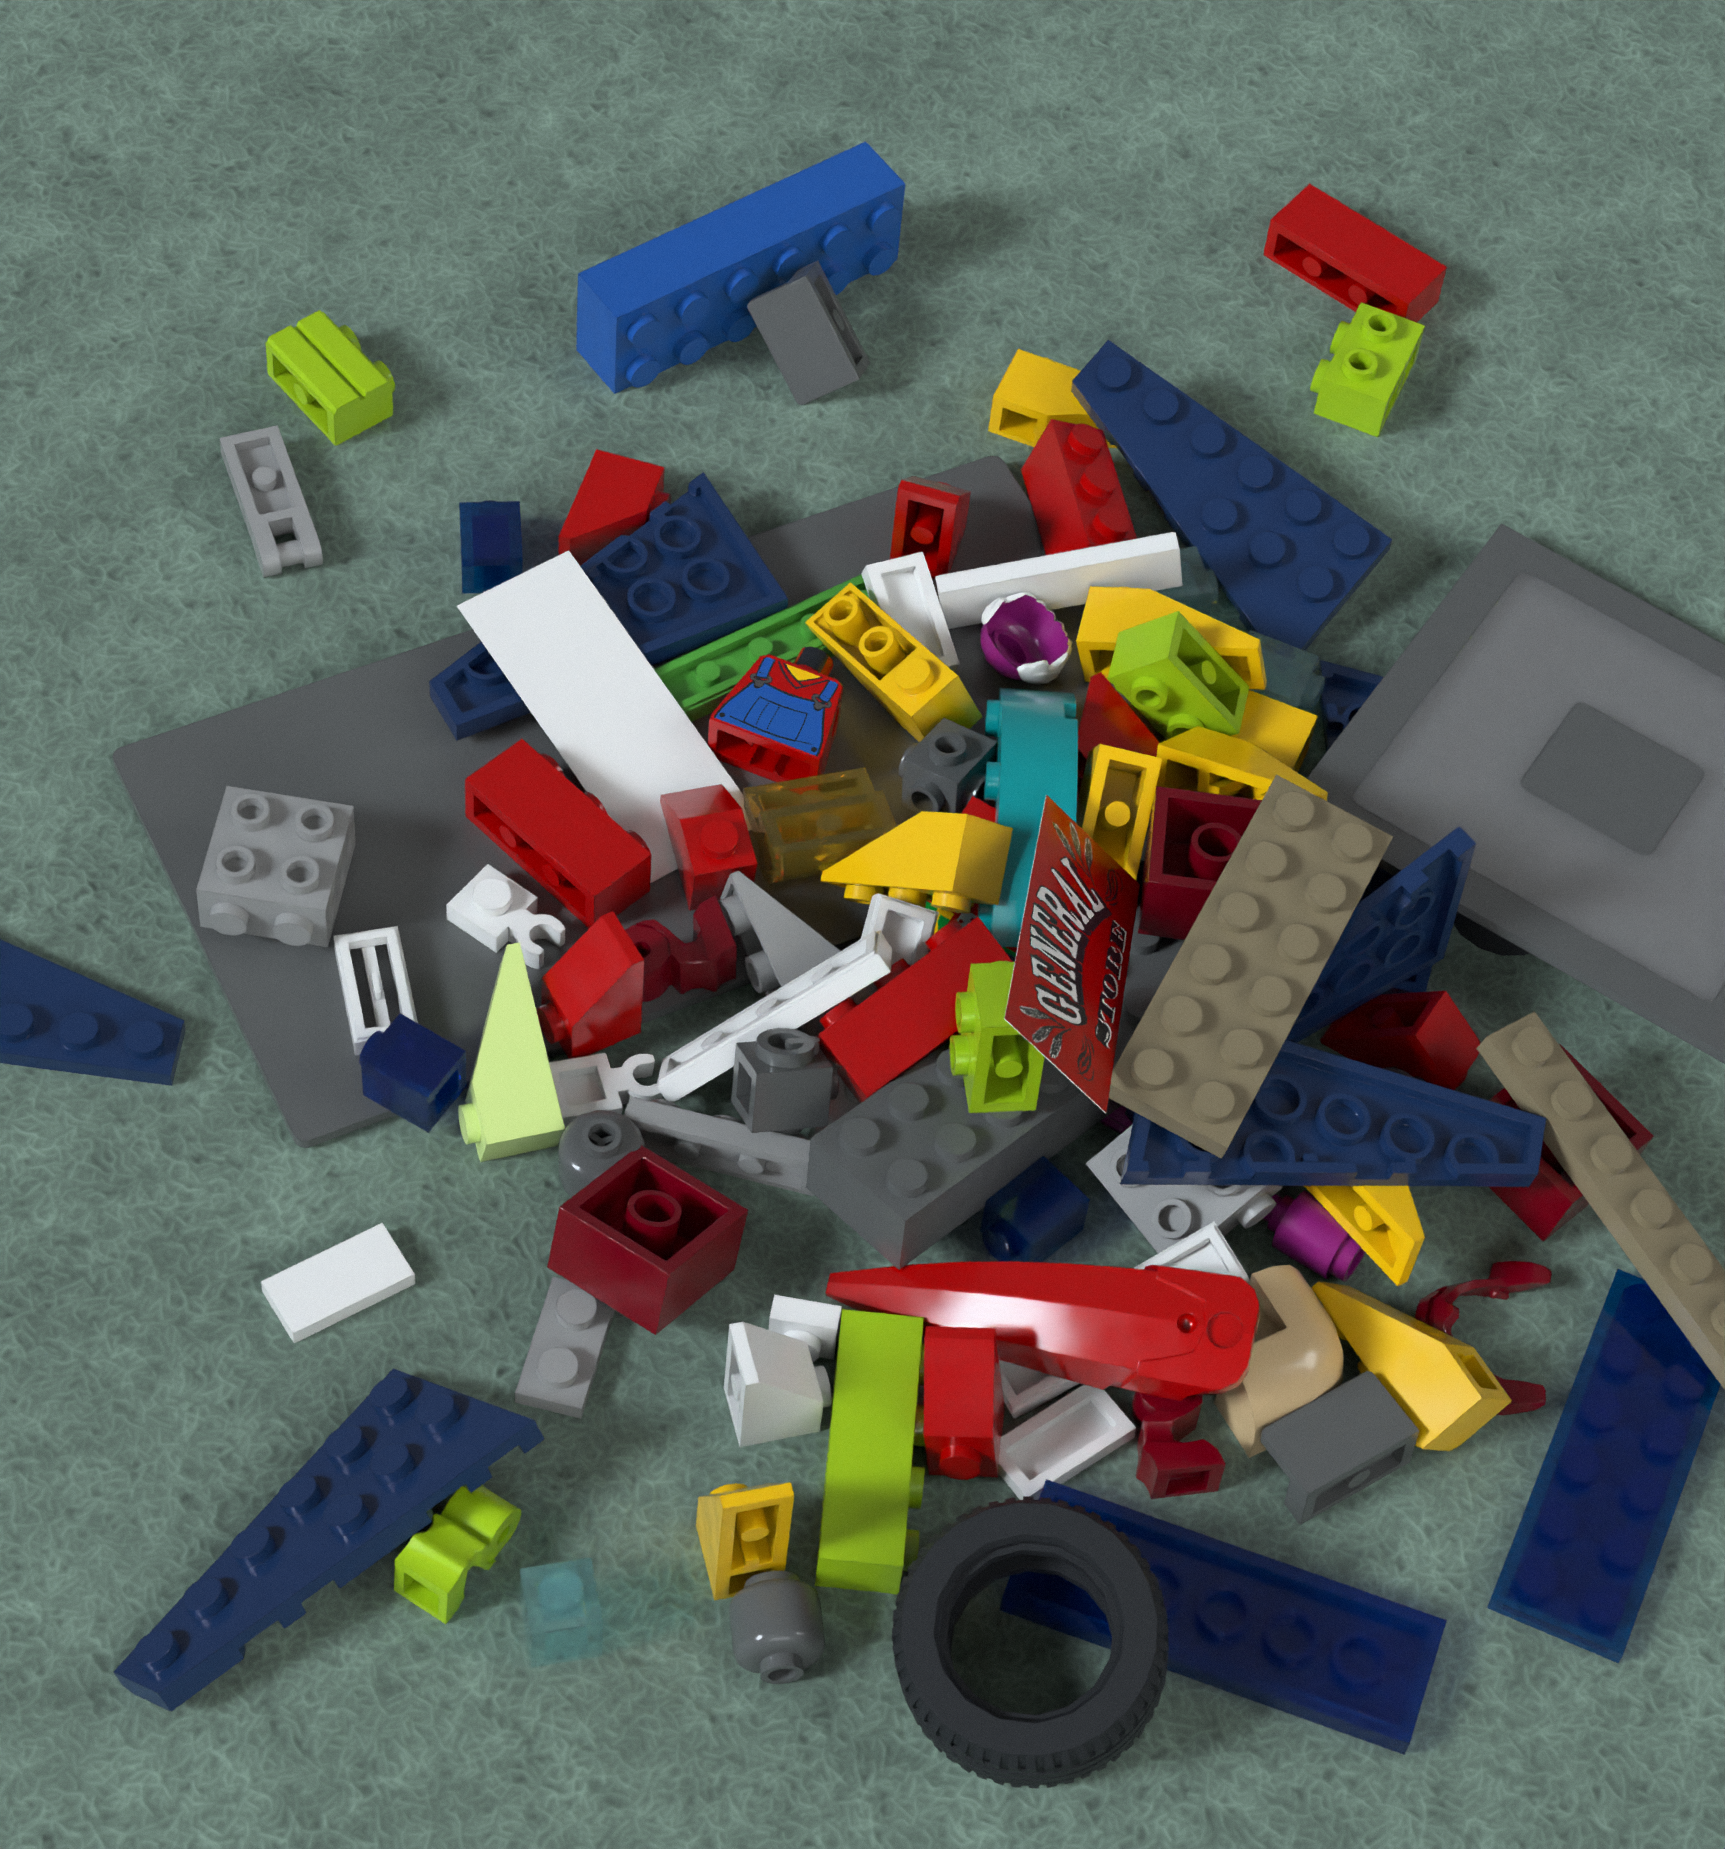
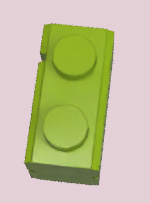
M321 310L299 320L294 328L290 325L274 333L265 342L268 375L335 446L393 415L392 392L395 391V381L390 370L380 360L372 363L361 351L360 343L354 332L347 325L338 327Z

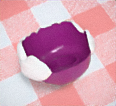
M1029 592L999 597L990 603L982 614L981 649L986 661L999 675L1015 681L1045 684L1057 678L1069 659L1072 651V641L1067 637L1068 633L1064 630V624L1060 621H1055V613L1047 610L1045 603L1042 600H1037L1036 596Z

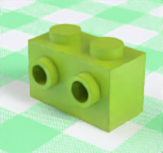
M1361 302L1351 323L1345 321L1339 323L1329 351L1334 354L1332 360L1328 361L1322 358L1317 366L1310 386V391L1318 394L1314 414L1378 437L1416 362L1425 325Z
M1179 611L1118 633L1107 679L1166 740L1197 726L1229 736L1240 732L1249 691L1248 684Z
M996 961L993 963L971 964L967 992H957L956 1024L961 1035H951L950 1066L953 1076H963L969 1113L1036 1110L1045 1057L1004 1019L1015 962Z

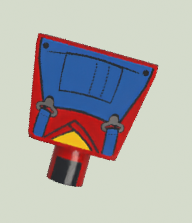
M815 647L802 648L794 663L770 654L760 656L709 718L708 746L717 759L816 797L838 728L843 695V685L839 680L829 677L834 666L830 656Z

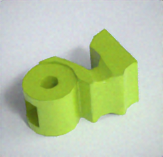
M481 1485L472 1493L464 1486L460 1487L451 1497L441 1515L437 1513L433 1515L428 1530L414 1534L406 1547L395 1558L394 1591L444 1624H447L465 1597L464 1588L467 1572L472 1566L481 1567L484 1570H489L496 1562L494 1558L513 1536L521 1518V1509L490 1491L484 1485Z

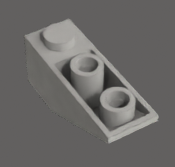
M740 871L729 875L720 897L719 905L732 936H739L748 955L745 957L747 975L758 993L765 991L767 996L840 952L838 948ZM835 1006L795 1030H799L809 1036L818 1037V1034L825 1030L819 1020Z

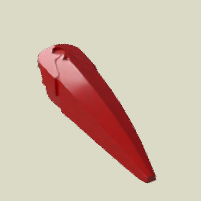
M1018 1261L908 1264L900 1270L895 1266L830 1273L826 1288V1296L858 1311L924 1317L923 1336H925L926 1326L995 1328L998 1355L1001 1361L1102 1390L1108 1386H1114L1177 1401H1182L1185 1397L1192 1395L1222 1394L1239 1386L1249 1372L1260 1314V1306L1255 1289L1241 1277L1159 1265L1145 1266L1143 1270L1113 1266Z

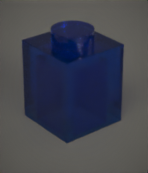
M487 500L482 502H459L462 594L483 593L522 574L523 554L520 501L497 502Z
M401 1013L384 1032L378 1030L371 1035L359 1057V1064L362 1069L363 1095L427 1133L431 1131L467 1086L466 1051Z
M1042 1156L986 1200L980 1229L983 1242L988 1251L998 1261L1043 1262L1083 1230L1090 1199L1050 1161Z

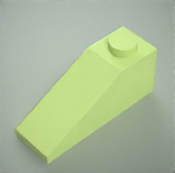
M520 942L506 946L466 1095V1104L458 1106L459 1123L465 1144H476L480 1162L558 1146L560 1137L565 1130Z

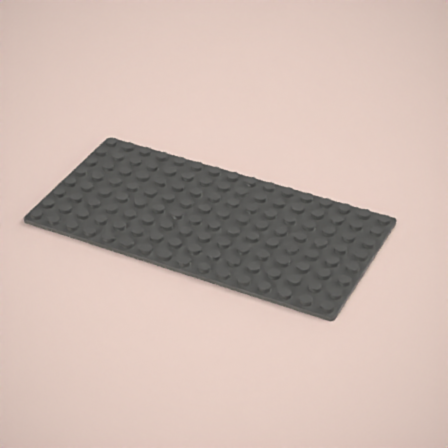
M988 456L924 478L971 491L966 530L950 573L1046 555L1031 502L1000 457ZM898 487L747 537L788 597V607L860 575L866 565L890 560ZM932 579L933 584H934V587H935V590H936V593H937V596H938L937 585H936V579ZM1085 604L1050 610L1055 613V621H1060L1064 624V630L1068 633L1067 637L1072 641V651L1057 678L1045 684H1030L999 675L988 664L981 649L982 623L949 629L960 663L954 672L959 676L983 716L970 730L984 735L987 699L999 700V688L1074 693L1076 697L1075 719H1078L1079 730L1089 682L1084 680L1076 643ZM473 629L122 746L113 753L114 768L295 1144L303 1148L318 1145L469 1088L499 967L506 946L512 943L508 941L497 953L447 920L446 905L487 864L538 897L536 914L551 915L561 921L565 927V944L561 947L554 945L547 939L533 941V943L544 949V965L540 969H535L525 964L536 1008L541 1006L542 977L589 929L466 817L465 779L520 739H524L540 755L545 753L551 756L561 767L564 776L583 793L586 792L532 713L456 741L430 698L429 681L481 642ZM692 651L655 664L652 668L655 669ZM836 656L830 658L834 666L829 677L839 680L843 685L841 714L821 786L816 797L722 761L720 763L763 822V824L749 831L757 860L754 883L836 948L842 950L861 939L870 905L843 899L845 888L820 881L822 871L917 815L916 812L901 806L903 778L899 776L898 770L900 761L907 748L913 743L919 744L920 742L887 712ZM1120 694L1160 743L1166 741L1130 701ZM712 713L692 722L707 745L709 718ZM988 737L996 741V737ZM226 786L354 806L356 844L328 947L311 944L293 946L285 944L278 939L248 934L231 936L219 933L211 928L200 927L196 889ZM988 800L986 802L996 809L995 800ZM678 869L650 883V891L617 915L625 930L637 922L655 919L684 943L693 941V914L696 910L689 911ZM398 926L420 1030V1046L407 1047L406 1041L394 1042V1050L381 1052L380 1045L368 1046V1054L355 1056L334 950L333 936ZM733 936L737 946L736 979L725 982L716 992L697 988L691 989L685 994H680L670 985L659 998L649 1002H642L641 1024L751 984L745 967V957L748 955L739 936ZM387 945L375 946L390 1025L402 1023ZM361 948L351 949L350 954L365 1028L376 1027ZM542 1032L548 1059L565 1053L559 1042L551 1044Z

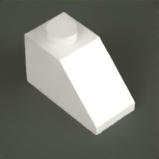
M745 1322L729 1324L724 1390L739 1447L820 1432L823 1408L829 1407L832 1404L831 1388L825 1367L823 1365L813 1366L807 1342Z

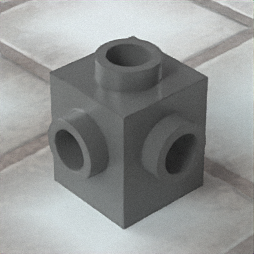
M943 718L919 744H911L900 761L898 773L903 778L901 806L917 814L922 811L962 813L972 796L986 803L988 801L984 800L987 761L996 762L997 741Z

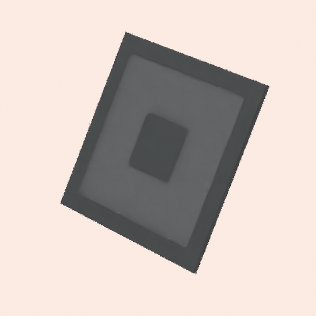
M1501 523L1307 779L1328 792L1327 802L1393 836L1377 866L1393 876L1460 826L1476 842V847L1458 906V913L1725 1064V645Z

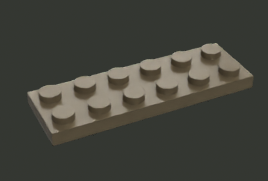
M1276 775L1112 1072L1109 1098L1222 1159L1393 836Z

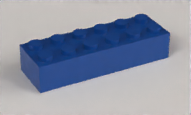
M865 141L578 273L576 350L614 394L631 386L641 388L651 383L658 373L679 363L684 365L695 363L707 350L728 340L738 342L745 339L757 327L747 308L748 303L753 298L789 282L798 269L818 261L835 295L842 292L848 283L869 273L873 276L884 273L898 258L905 183Z

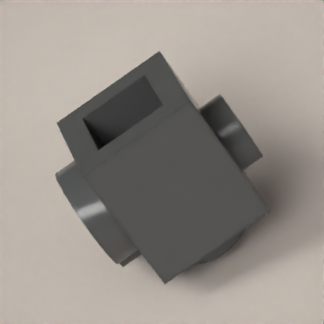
M775 1028L760 1033L756 1041L736 1043L731 1102L751 1133L775 1131L791 1135L801 1132L804 1128L828 1126L830 1100H835L838 1096L839 1078L835 1063L832 1060H828L819 1048L820 1039L818 1037L809 1036L799 1030Z

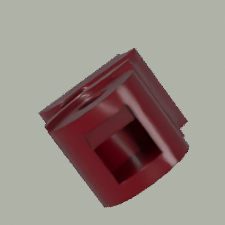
M716 895L702 902L694 912L692 942L684 943L655 919L637 922L625 930L644 959L642 1002H649L659 998L670 985L680 994H685L689 990L697 988L716 992L725 982L736 979L737 946Z
M1134 1392L1132 1415L1136 1424L1141 1428L1137 1442L1138 1464L1135 1476L1145 1484L1151 1499L1217 1492L1219 1490L1226 1465L1219 1450L1205 1439L1180 1442L1181 1439L1196 1429L1203 1403L1202 1394L1185 1397L1182 1401Z

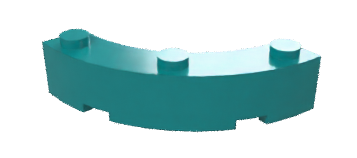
M999 688V700L987 699L984 736L996 737L997 752L996 762L987 761L984 800L996 801L995 823L1013 828L999 904H978V917L1000 946L1018 947L1045 796H1049L1076 822L1078 719H1075L1076 697L1074 693Z

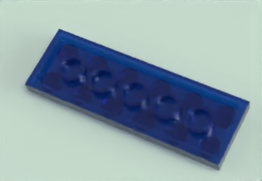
M1617 1269L1487 1605V1608L1618 1664L1627 1646L1721 1385L1647 1282L1640 1277Z
M1046 1479L1039 1500L1041 1497L1051 1498V1501L1058 1502L1060 1499L1069 1502V1505L1073 1507L1075 1505L1085 1507V1511L1088 1513L1095 1512L1101 1516L1103 1521L1106 1522L1108 1520L1114 1524L1118 1532L1123 1531L1129 1538L1130 1543L1135 1544L1141 1551V1558L1147 1559L1150 1570L1159 1582L1158 1588L1162 1590L1167 1612L1169 1632L1168 1671L1405 1755L1413 1735L1447 1620ZM1023 1572L1010 1576L1001 1600L1000 1611L1111 1650L1112 1635L1106 1615L1084 1589L1058 1575Z

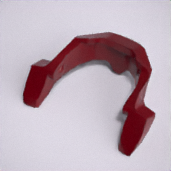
M1496 1262L1492 1265L1487 1279H1475L1458 1284L1445 1285L1420 1299L1415 1319L1453 1337L1451 1333L1452 1326L1459 1318L1460 1313L1459 1308L1454 1306L1453 1302L1458 1296L1477 1295L1507 1300L1509 1293L1534 1289L1550 1283L1552 1271L1546 1266L1532 1262ZM1494 1375L1512 1400L1497 1415H1511L1534 1411L1545 1405L1546 1390L1543 1385L1503 1379Z

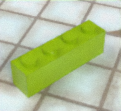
M842 1309L837 1343L815 1586L898 1594L903 1571L908 1572L911 1563L918 1558L920 1530L907 1529L908 1508L921 1509L925 1467L912 1466L913 1446L925 1447L924 1405L917 1404L918 1385H924V1344H922L924 1317Z

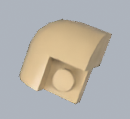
M1291 1265L1272 1266L1252 1273L1249 1285L1255 1289L1260 1306V1314L1249 1372L1238 1387L1225 1393L1217 1394L1214 1402L1249 1458L1266 1450L1260 1441L1262 1430L1265 1427L1339 1387L1343 1381L1344 1356L1335 1324L1300 1271Z

